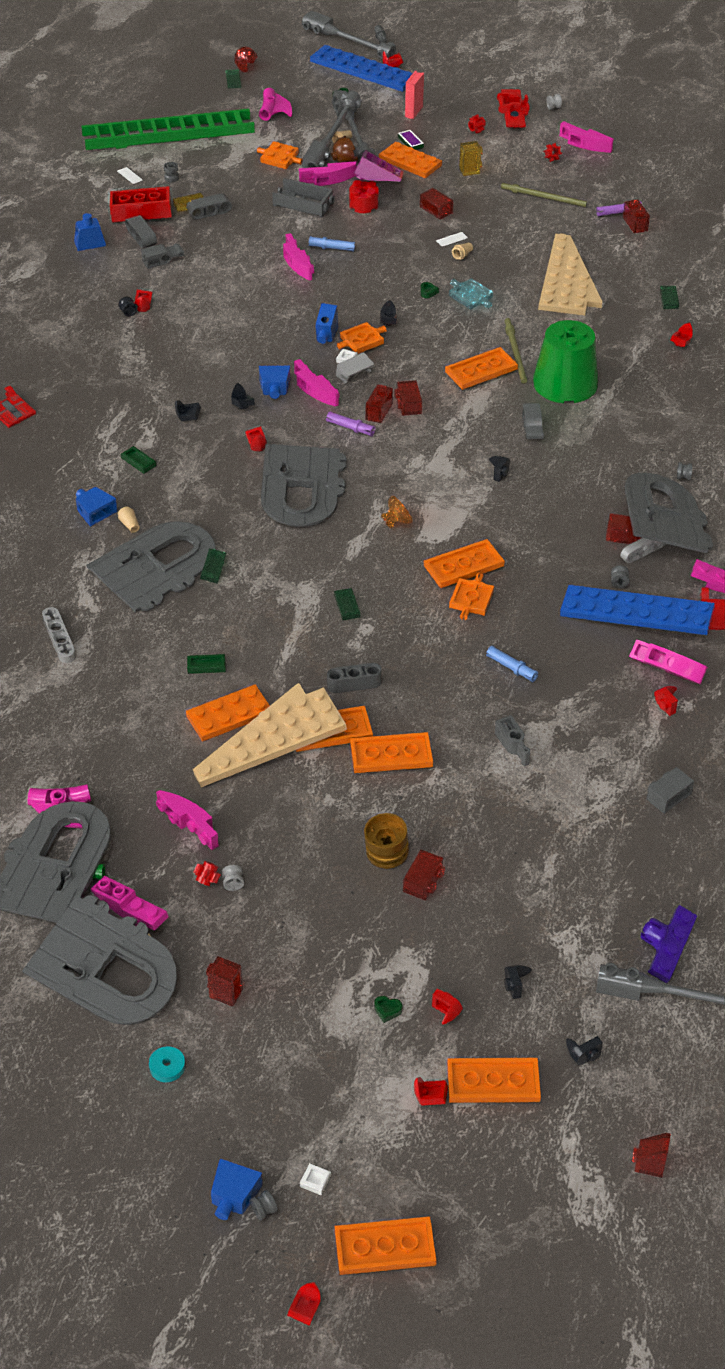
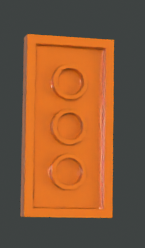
M394 142L379 153V158L423 178H427L442 166V160L399 142Z
M501 347L445 367V372L462 390L518 370V364Z
M488 539L424 560V567L440 588L457 583L459 578L469 579L475 577L477 573L483 574L504 567L505 564L504 559Z
M256 684L186 710V717L203 742L249 724L260 712L266 710L270 705Z
M365 706L338 710L346 723L347 730L299 748L296 752L350 743V738L373 737Z
M428 732L350 738L354 773L433 767Z
M447 1058L449 1103L540 1102L541 1100L538 1058Z
M430 1217L335 1226L339 1275L436 1266Z

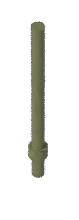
M501 184V189L510 190L512 193L518 194L519 192L577 206H587V201L520 187L518 184Z
M506 318L504 320L506 325L505 331L509 336L515 362L518 364L521 383L525 384L527 383V377L515 337V328L511 323V319Z

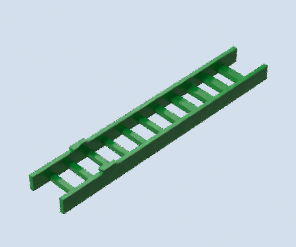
M250 109L81 126L82 136L96 135L97 137L85 139L86 150L112 147L121 149L132 145L255 133L254 122H242V120L250 119ZM236 121V124H229L228 122ZM222 122V125L215 126L214 124ZM200 124H208V127H201ZM194 125V128L186 129L185 127ZM171 127H181V129L171 130ZM167 128V131L158 132L157 129ZM153 129V132L143 133V130ZM139 131V134L129 135V132ZM110 134L111 137H102V138H101L100 135Z

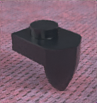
M391 300L387 301L380 311V323L386 326L396 325L397 321L396 308Z
M237 383L231 394L232 404L239 407V409H247L249 406L255 405L254 398L247 395L244 387Z
M180 400L175 401V411L180 421L198 419L201 410L199 403L183 404Z
M493 456L489 458V461L495 466L493 480L500 482L509 472L510 459L504 456Z
M523 965L505 967L504 985L506 991H510L512 999L521 998L522 982L520 978L530 973L532 969Z
M598 1036L580 1046L574 1040L566 1039L569 1054L578 1065H583L588 1061H595L601 1055L603 1042Z

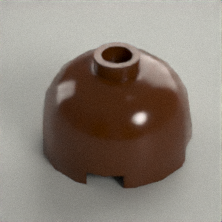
M343 136L336 140L332 148L333 153H331L333 160L338 163H357L358 157L354 156L353 150H355V147L350 138Z

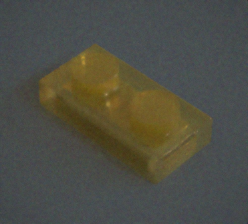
M197 193L173 198V204L177 211H185L189 201L203 198V195Z

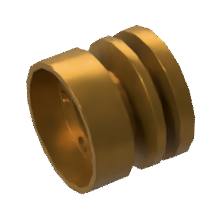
M382 813L372 817L364 828L367 858L373 865L379 868L389 869L401 865L409 854L406 823L401 817L391 813Z

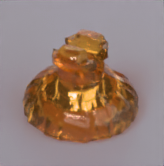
M391 496L388 499L389 511L381 514V518L387 521L386 525L392 528L397 521L404 524L412 523L413 519L408 510L395 496Z

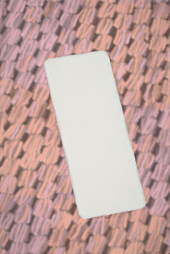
M127 167L117 171L132 184L142 181L139 176Z
M463 232L436 241L441 246H446L468 237Z

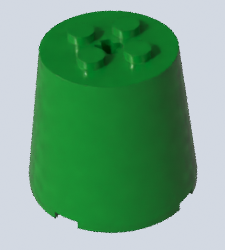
M563 320L551 324L546 329L533 375L534 388L542 397L557 403H564V401L578 403L589 399L596 393L598 388L596 339L591 327L579 321Z

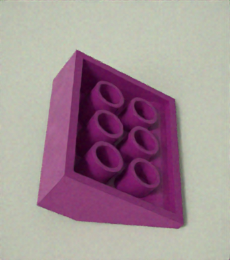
M365 150L354 173L357 174V178L363 181L366 179L371 181L400 182L404 171Z

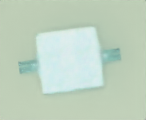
M454 278L451 280L450 284L455 286V288L449 290V296L471 310L480 304L487 308L492 306V302L488 300L493 298V292L472 278L465 282H459Z

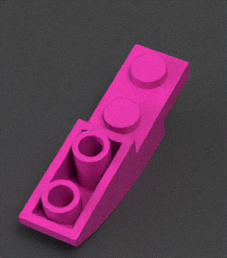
M565 121L560 123L559 136L567 139L568 144L591 151L612 152L613 138L592 129L588 131L583 130Z
M356 162L327 163V167L299 168V181L309 184L314 183V185L318 186L340 183L356 176L354 173Z
M291 233L285 234L286 243L283 244V257L297 274L307 280H312L314 266L310 262V256L306 254L305 250L297 248V241Z
M300 359L295 360L294 374L297 376V386L311 397L323 403L339 406V391L331 385L330 381L323 375L316 376Z
M696 559L691 576L705 581V587L725 593V570Z
M636 640L629 656L634 660L662 669L667 673L697 684H701L708 668L678 653L640 640Z
M161 790L156 792V805L161 812L164 811L168 815L171 823L176 824L180 829L187 826L192 833L195 832L198 835L201 843L207 845L211 850L219 846L218 834L213 829L212 817L205 810L179 795Z
M104 876L91 888V892L101 901L107 902L110 909L121 917L129 916L138 919L135 926L141 921L148 928L155 931L169 917L167 911L137 897L135 890L107 876Z

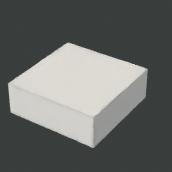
M342 349L336 358V362H344L357 356L358 353Z
M309 1163L300 1181V1187L322 1195L331 1177V1172Z

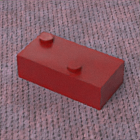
M170 186L110 191L109 207L112 222H123L125 219L139 215L144 220L172 217Z

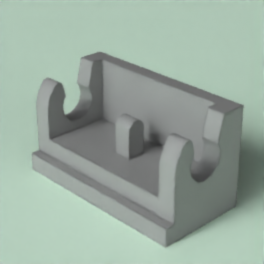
M363 352L337 364L336 376L343 383H347V379L350 376L363 370L371 372L370 368L374 367V363Z

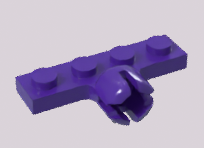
M678 905L669 925L662 923L656 918H651L645 924L642 930L644 933L641 932L640 938L656 949V954L648 973L665 983L670 980L697 918L696 914Z

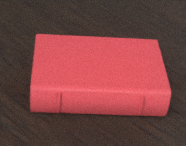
M414 71L406 81V118L414 119L423 107V72L418 73Z

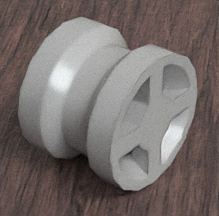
M560 94L547 96L546 104L549 110L555 107L561 108L562 99Z
M229 865L223 868V885L226 890L236 891L244 886L243 872L240 866Z

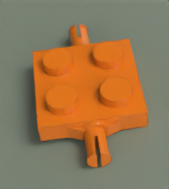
M273 141L266 149L257 148V153L263 154L260 157L261 163L287 169L292 163L302 165L303 159L296 157L299 154V148Z
M365 322L340 332V338L343 341L337 343L338 349L350 347L354 352L362 353L384 344V338L380 334L386 332L387 329L384 325L374 328Z
M477 573L475 580L459 578L449 602V608L461 610L460 618L462 620L463 618L467 620L469 613L485 616L494 593V586L481 582L484 577L482 573Z

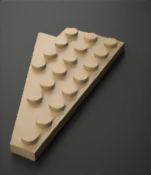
M555 234L538 310L585 316L587 306L602 308V300L571 235Z
M298 683L197 765L193 772L200 787H204L345 731L347 726L324 687L305 694Z

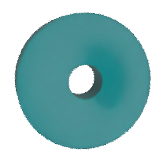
M170 1046L155 1050L149 1058V1070L153 1078L160 1082H172L180 1078L185 1071V1058L182 1052Z

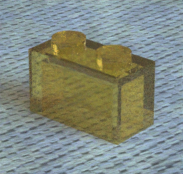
M477 141L460 143L459 169L463 176L480 174L483 149Z

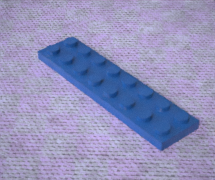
M324 45L310 56V62L401 92L406 89V81L413 74L409 71L376 62L375 60L366 59L363 56L332 48L329 45Z
M568 585L560 616L708 635L715 603Z

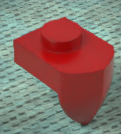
M385 51L383 52V64L395 68L404 63L400 53L387 58Z
M137 290L134 302L137 305V310L140 312L150 310L152 292Z
M688 322L682 325L672 335L670 341L674 342L678 347L687 346L693 335L691 323Z
M261 426L245 431L251 450L263 451L267 440Z
M665 686L654 692L657 704L669 716L675 714L678 700L673 696L677 690L675 686Z
M438 988L433 993L432 1007L445 1014L442 1025L453 1021L463 1010L459 1000L450 993L443 992Z
M421 1077L415 1079L414 1094L420 1105L446 1104L448 1091L446 1080L424 1082Z
M310 1282L300 1287L287 1316L309 1326L321 1301L320 1290L315 1282Z

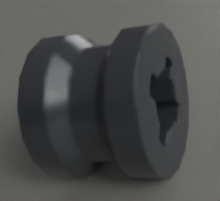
M123 297L118 303V307L127 317L133 316L137 312V305L131 297Z

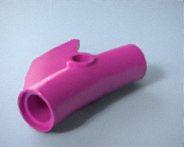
M266 88L263 91V104L259 111V117L267 121L278 112H284L289 117H292L291 103L275 93L274 89Z
M88 784L55 789L30 788L27 799L28 805L32 806L39 814L49 807L60 803L72 801L92 802ZM71 823L64 826L68 828H83L79 823Z

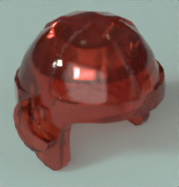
M248 46L239 48L234 58L238 69L246 73L248 71L247 64L255 62L257 53Z

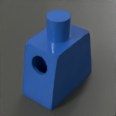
M89 213L83 214V220L77 221L75 225L74 243L77 250L82 251L106 246L97 218L92 219V215Z
M321 304L316 321V337L319 343L324 344L326 341L332 342L338 330L337 305Z
M290 365L259 366V381L263 395H270L272 399H277L279 395L287 394L290 383Z
M97 487L88 491L79 489L76 492L77 510L90 527L117 512L116 498Z
M220 1159L211 1190L212 1204L218 1206L215 1216L221 1220H228L231 1211L243 1214L250 1205L249 1200L257 1195L263 1185L262 1173Z

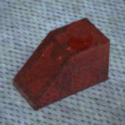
M670 1133L640 1139L639 1147L634 1148L631 1162L636 1163L634 1172L662 1178L668 1155Z

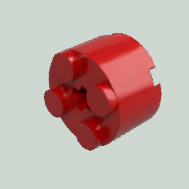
M353 181L349 188V207L354 208L357 213H370L374 208L376 210L379 206V188L376 182Z

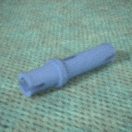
M310 236L309 246L352 252L355 250V242L327 239V237L317 238Z
M494 646L488 648L486 656L511 669L515 675H521L530 680V682H534L537 679L538 671L526 666L525 662H519Z

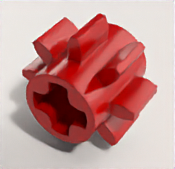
M477 114L469 118L468 127L472 132L475 131L477 134L485 130L486 121L483 117H479Z
M556 143L546 145L547 149L543 151L545 158L550 159V162L554 161V159L559 160L558 156L562 154L561 146H556Z
M204 861L203 864L197 863L194 870L195 875H197L195 880L206 886H210L213 882L217 884L221 876L217 872L219 867L208 861Z

